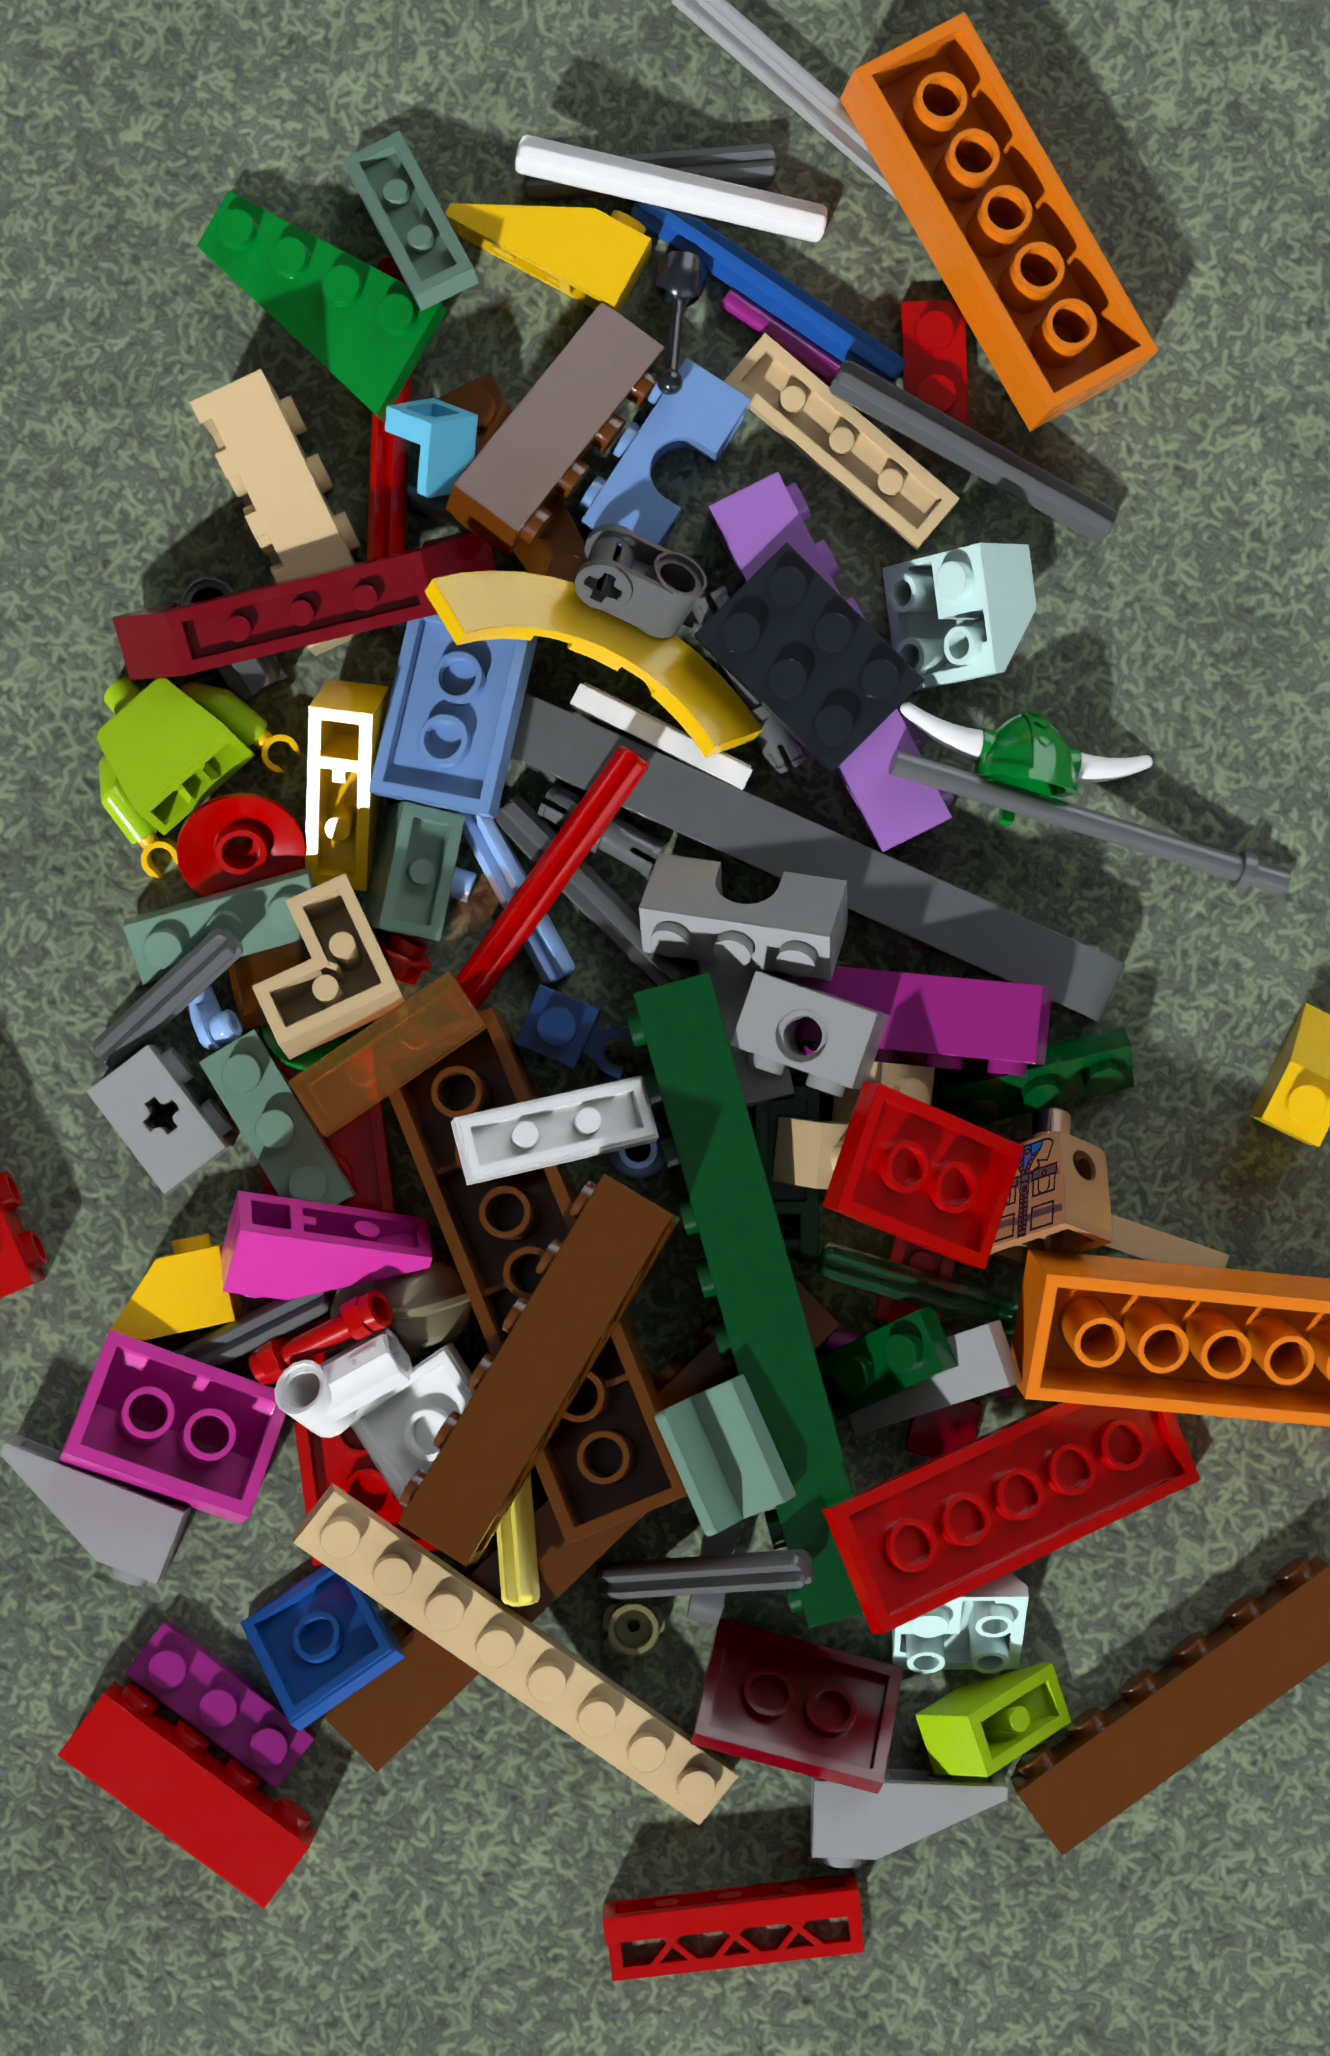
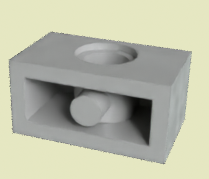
M755 971L730 1045L748 1052L745 1061L748 1065L777 1075H782L785 1065L809 1073L805 1085L842 1097L845 1087L861 1089L863 1081H868L890 1015L771 973ZM812 1018L821 1028L822 1040L816 1051L806 1055L796 1045L795 1032L802 1021Z

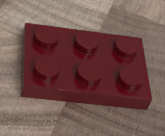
M720 1618L713 1636L690 1744L878 1794L884 1783L904 1667Z

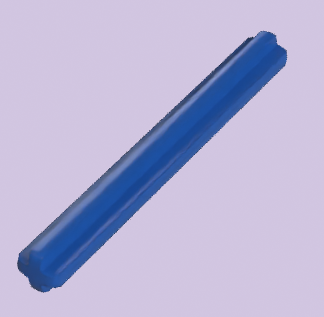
M635 201L630 216L642 223L646 230L677 251L690 252L702 258L706 263L709 273L731 288H735L841 362L852 360L893 384L896 383L906 363L902 356L695 215Z

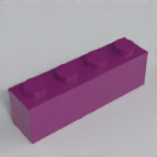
M835 966L831 981L808 977H794L786 974V979L890 1015L875 1061L899 1063L900 1051L924 1053L923 1066L962 1070L963 1057L988 1059V1073L1026 1076L1027 1063L1045 1065L1052 998L1051 987ZM812 1018L802 1021L795 1032V1040L799 1041L798 1048L804 1054L809 1055L816 1051L822 1040L821 1028Z

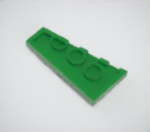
M229 190L197 244L199 249L274 318L382 422L386 419L387 406L394 405L447 313L441 302L421 311L407 284Z

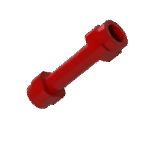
M372 1290L342 1304L340 1308L341 1314L290 1340L286 1337H281L259 1346L249 1356V1365L254 1377L261 1384L270 1386L276 1383L283 1371L295 1362L308 1360L351 1337L355 1340H361L383 1331L384 1328L391 1325L393 1320V1313L389 1302L383 1294Z

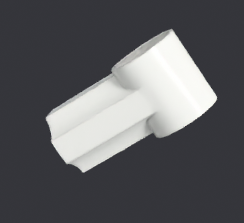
M386 1327L383 1331L361 1340L320 1364L312 1360H301L291 1364L277 1380L274 1390L275 1402L280 1410L319 1437L331 1438L340 1435L350 1426L356 1416L357 1409L408 1382L414 1370L410 1357L402 1347L397 1335Z

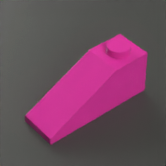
M238 1190L221 1250L223 1292L242 1294L250 1298L266 1297L291 1300L430 1268L433 1255L428 1219Z

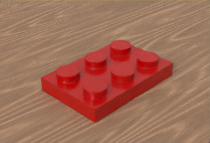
M863 1081L822 1206L968 1266L985 1269L1024 1146L881 1083Z

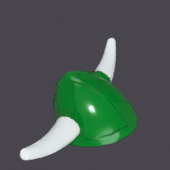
M904 702L900 706L901 713L927 736L949 750L972 760L975 763L973 773L1056 799L1077 793L1078 783H1097L1121 779L1148 769L1153 764L1152 758L1148 755L1108 758L1085 754L1079 749L1070 748L1050 722L1043 718L1044 715L1037 712L1016 715L993 731L985 728H968L942 720L913 705L911 702ZM999 808V824L1010 826L1015 820V814Z

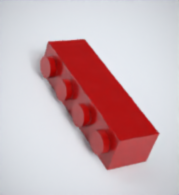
M114 1680L58 1753V1756L264 1909L313 1842L317 1831L308 1825L311 1822L310 1815L293 1800L281 1797L277 1802L257 1787L260 1783L259 1777L240 1761L230 1759L226 1764L208 1751L206 1748L209 1745V1741L197 1728L184 1721H178L174 1725L157 1713L155 1710L158 1707V1703L146 1690L133 1683H127L123 1687Z

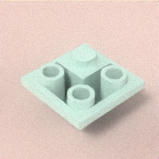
M977 543L882 568L892 648L924 679L923 683L915 691L1005 672L1037 609L1028 544Z
M1008 1573L893 1629L892 1664L904 1667L903 1670H912L922 1674L934 1673L939 1670H976L981 1673H996L1004 1669H1019L1029 1599L1028 1586L1012 1573Z

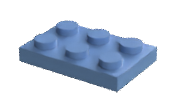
M438 614L407 621L369 792L381 797L497 819L538 636H534L531 641L493 639L457 646Z

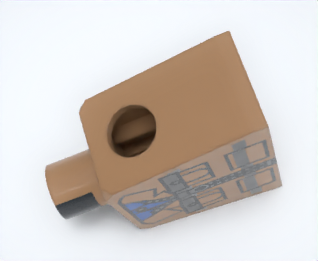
M1057 1108L1036 1110L1032 1118L1031 1140L1019 1143L1024 1146V1150L990 1256L1024 1270L1028 1249L1077 1254L1113 1243L1106 1155L1101 1148L1070 1135L1071 1115L1067 1111Z

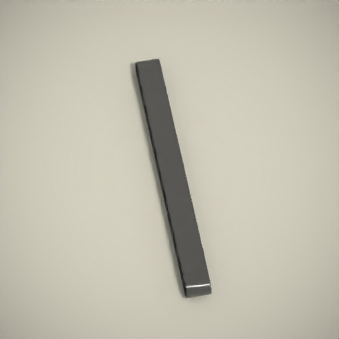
M525 693L510 757L511 761L540 774L545 772L560 779L562 784L586 794L617 748L621 746L629 747L641 755L649 765L648 770L620 810L654 825H657V823L676 831L675 834L712 851L716 849L734 857V861L770 877L774 875L782 878L785 871L846 880L848 912L886 929L890 927L907 935L906 938L944 955L948 953L965 961L964 964L1002 981L1006 979L1013 983L1051 987V1003L1060 1007L1064 1005L1080 1012V1016L1100 1022L1124 969L1125 963Z

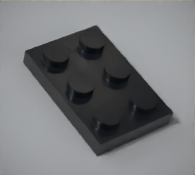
M787 542L694 634V638L830 774L924 681Z

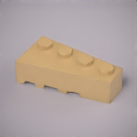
M259 369L190 401L199 423H203L218 446V449L215 450V456L237 497L241 496L245 504L243 512L246 521L265 556L268 555L273 566L270 569L276 583L356 563L351 551L361 546L360 541L346 512L343 511L334 516L324 493L334 489L333 483L319 454L316 453L308 458L305 455L297 435L308 430L291 395L280 400L262 369ZM366 632L308 645L307 647L317 656Z

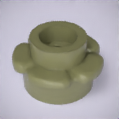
M648 1598L620 1599L618 1604L612 1603L608 1606L603 1615L602 1626L608 1632L607 1643L615 1652L625 1656H644L651 1653L659 1645V1634L665 1629V1617L661 1608L655 1604L651 1605ZM632 1619L638 1620L640 1623L639 1629L635 1631L630 1630L628 1622Z

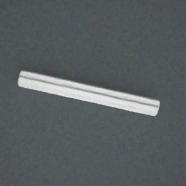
M522 136L516 152L515 170L519 174L784 236L818 242L821 240L827 224V207L820 203L536 136Z

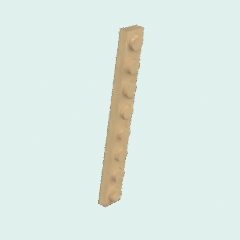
M332 1483L292 1533L295 1545L696 1824L700 1825L739 1777L735 1767L711 1749L690 1744V1734Z

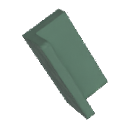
M405 801L386 805L364 914L372 931H387L440 942L465 815Z
M744 1374L655 1413V1421L703 1531L707 1536L717 1534L745 1518L783 1504L797 1496Z

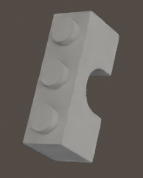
M659 853L639 906L643 952L673 958L679 957L724 964L730 967L770 971L794 977H808L831 981L848 927L847 881L784 871L779 887L772 896L758 903L741 904L723 897L721 862Z

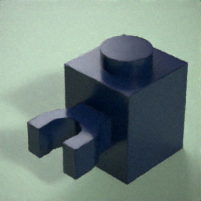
M541 984L538 987L515 1042L516 1045L573 1069L577 1068L582 1054L588 1055L603 1072L619 1079L625 1067L612 1063L607 1059L605 1054L606 1045L613 1039H622L634 1045L629 1029L623 1027L603 1029L595 1025L601 1009Z

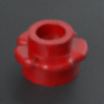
M392 933L390 937H375L395 979L414 985L417 983L422 971L430 970V960L424 955L428 946L420 939Z

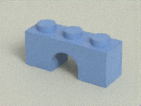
M685 358L678 369L683 378L681 390L674 395H666L660 391L657 383L655 384L648 397V401L655 405L642 427L635 422L629 425L613 452V455L620 459L617 466L607 480L598 475L583 496L578 507L586 513L581 520L583 530L590 533L598 526L617 524L627 527L635 534L663 547L681 519V507L662 496L655 488L651 479L655 464L666 453L678 449L692 450L716 464L750 412L751 399L688 358ZM617 544L615 551L620 553L622 547L620 544Z

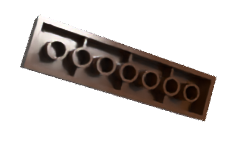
M490 1007L374 1057V1060L490 1353L496 1357L509 1335L502 1330V1325L509 1311L522 1295L530 1300L543 1276L536 1273L541 1257L555 1238L564 1242L577 1219L570 1215V1211L578 1194L565 1163L472 1185L466 1184L451 1126L453 1118L539 1099L519 1048L515 1044L516 1041L506 1016L494 1007ZM626 1313L622 1316L535 1464L566 1545L688 1496L655 1421V1413L663 1410L664 1407Z

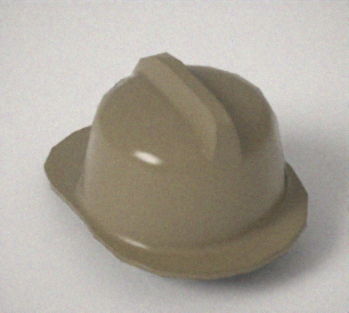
M432 1250L433 1259L430 1268L336 1289L330 1305V1319L341 1314L340 1308L345 1302L376 1290L385 1296L392 1309L393 1320L387 1328L397 1335L402 1347L408 1353L410 1359L438 1351L445 1345L455 1342L468 1326L472 1305L453 1257L440 1251ZM351 1337L338 1345L341 1349L345 1350L361 1340H355Z

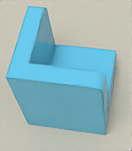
M435 398L387 406L385 431L420 445L418 494L427 498H433L451 493L454 483L474 460L478 422L477 414Z

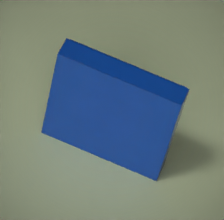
M326 1565L320 1566L240 1622L289 1724L299 1731L405 1658L377 1601Z

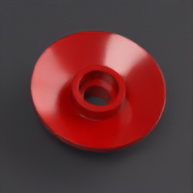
M233 793L219 796L199 806L182 825L176 845L177 862L180 872L187 884L202 897L300 870L303 868L306 854L304 835L295 817L276 801L250 793ZM237 836L251 838L249 843L243 846H238L230 841L231 838Z

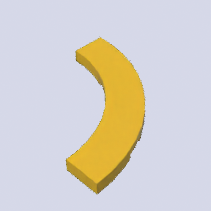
M487 570L461 572L433 578L424 591L457 646L493 639L531 641L534 636H541L567 642L569 650L590 657L616 671L623 667L646 683L652 693L651 696L680 723L705 758L751 742L763 730L744 701L727 681L698 652L678 636L674 635L670 638L653 637L640 630L637 626L605 611L588 606L576 594L575 586L572 582L527 572Z

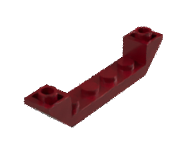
M468 530L424 541L420 548L178 607L176 602L114 616L112 619L130 680L184 676L436 615L438 613L424 592L433 578L461 572L497 570L492 546Z

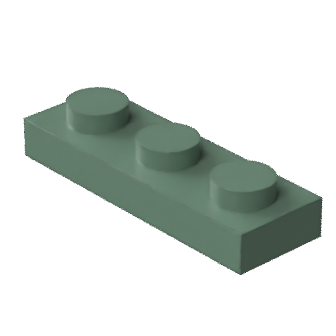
M400 131L343 158L349 176L421 311L479 283L472 263Z
M309 868L296 870L125 919L123 928L142 984L160 980L211 931L217 928H227L234 933L236 939L243 946L241 957L303 940L285 900L314 887Z
M253 1029L199 1062L279 1196L338 1205L356 1194L258 1029Z

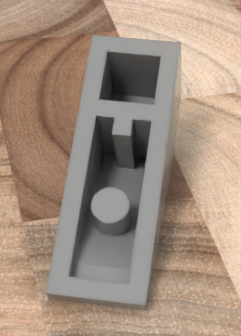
M17 1434L4 1442L0 1452L2 1458L97 1562L112 1567L110 1570L111 1576L124 1583L144 1587L147 1581L157 1584L167 1574L192 1507L60 1462L58 1460L62 1451Z
M886 1769L883 1786L879 1793L875 1794L812 1777L809 1841L812 1858H823L825 1865L835 1868L858 1867L861 1865V1859L878 1860L1008 1800L1007 1783L1002 1772H995L989 1777L936 1775L933 1770Z

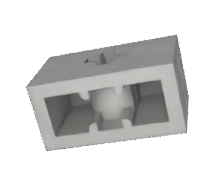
M158 1044L145 1046L86 1092L160 1190L166 1194L176 1190L234 1146L226 1135L233 1126L226 1114L213 1099L209 1098L202 1103L187 1084L195 1076L181 1055L172 1047L163 1052ZM158 1100L161 1104L173 1102L177 1104L179 1110L172 1117L177 1125L176 1129L170 1125L161 1127L155 1125L153 1119L160 1112L154 1102Z

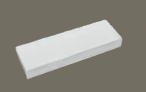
M586 682L579 684L570 702L573 710L662 755L744 791L752 775L751 765L725 752L705 758L689 734Z
M642 1075L454 1117L451 1121L467 1185L649 1144L659 1138Z

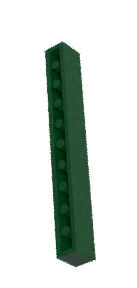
M703 973L635 992L633 995L636 1006L625 1009V1014L634 1046L647 1044L654 1069L642 1072L652 1110L665 1107L671 1132L660 1135V1140L669 1172L682 1170L689 1195L677 1198L687 1236L699 1232L706 1258L695 1260L694 1262L704 1298L717 1295L723 1320L712 1323L721 1360L725 1361L734 1358L738 1374H744L797 1494L796 1497L775 1506L776 1509L764 1512L774 1550L787 1547V1550L803 1549L812 1556L811 1566L815 1571L813 1581L810 1584H804L803 1587L798 1589H785L791 1612L804 1610L809 1628L863 1614L822 1510L854 1495L710 973Z

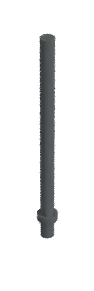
M898 749L895 750L890 761V775L1230 879V885L1237 889L1245 891L1252 886L1283 895L1290 883L1291 874L1289 871L1258 862L1257 854L1243 850L1238 855Z

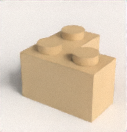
M345 873L285 900L312 959L257 983L252 988L278 1045L289 1060L407 1005Z
M874 1061L868 1081L881 1083L931 1105L935 1067ZM845 1087L842 1097L834 1095L831 1121L779 1117L772 1181L815 1189H828L861 1089Z

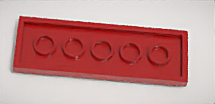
M1054 1402L822 1510L872 1634H884L1201 1479L1173 1412Z

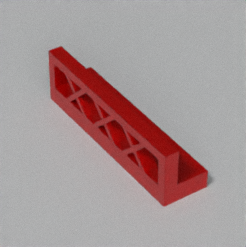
M855 1873L607 1901L603 1905V1929L605 1945L608 1944L612 1981L865 1952L860 1916L862 1914L859 1889ZM848 1917L850 1937L823 1940L807 1928L805 1924L807 1921ZM786 1923L791 1926L776 1946L759 1947L742 1933L745 1928ZM725 1931L728 1934L714 1953L697 1955L679 1940L683 1935ZM798 1933L810 1941L790 1944ZM657 1938L665 1941L651 1960L624 1963L621 1943ZM735 1940L746 1948L727 1951ZM671 1948H674L683 1955L682 1957L663 1959Z

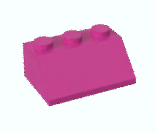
M109 1330L58 1461L241 1524L250 1517L286 1413L280 1410L275 1402V1388Z

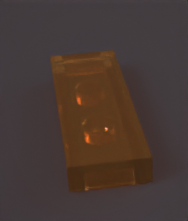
M448 971L296 1075L288 1083L321 1134L329 1137L488 1028V1026L454 974Z

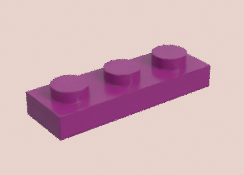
M168 1619L162 1623L125 1672V1674L275 1789L317 1735L309 1727L299 1731L291 1726L279 1704Z

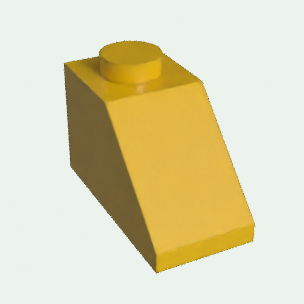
M1304 1003L1248 1116L1303 1144L1320 1147L1330 1127V1014L1308 1003Z
M209 1233L171 1241L173 1253L163 1255L154 1261L110 1330L144 1341L229 1323L242 1317L243 1310L239 1294L223 1292L221 1250L224 1242L211 1245Z

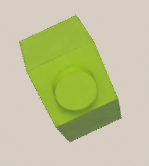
M1043 1662L955 1689L915 1714L934 1774L989 1777L1072 1722L1053 1663Z

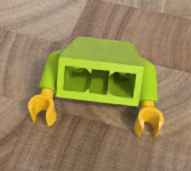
M123 677L112 683L104 694V702L115 716L98 730L96 740L104 753L98 763L100 800L103 807L131 844L139 843L143 848L141 865L143 870L152 877L160 878L163 876L152 861V852L155 848L166 849L171 854L175 863L178 864L176 854L177 843L169 838H158L153 831L157 829L165 836L251 760L255 754L248 746L254 744L261 750L262 763L268 770L274 773H284V771L269 760L268 749L273 743L283 742L299 756V748L293 738L282 734L273 736L266 730L268 722L228 689L193 681L178 688L163 677L155 679L143 690L136 680Z

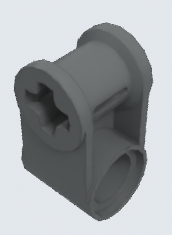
M617 524L598 526L588 534L584 548L587 562L578 569L574 582L576 594L588 606L618 617L637 626L646 634L657 638H670L676 635L707 587V578L703 569L694 560L686 555L672 552L635 534L627 527ZM620 544L622 547L620 556L616 557L613 561L616 545ZM605 574L601 591H598L596 589L597 581Z

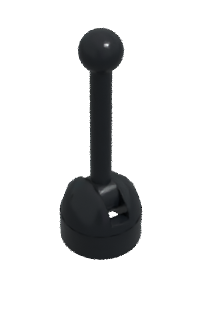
M686 251L668 252L662 255L656 263V292L664 303L671 306L665 370L657 378L658 388L666 395H674L682 388L683 378L678 372L683 312L684 308L698 301L699 297L703 294L706 284V263L696 254Z

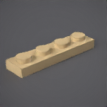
M766 333L763 334L724 380L725 383L751 399L750 410L916 551L958 503L960 498L850 404L832 395L829 391L830 387Z

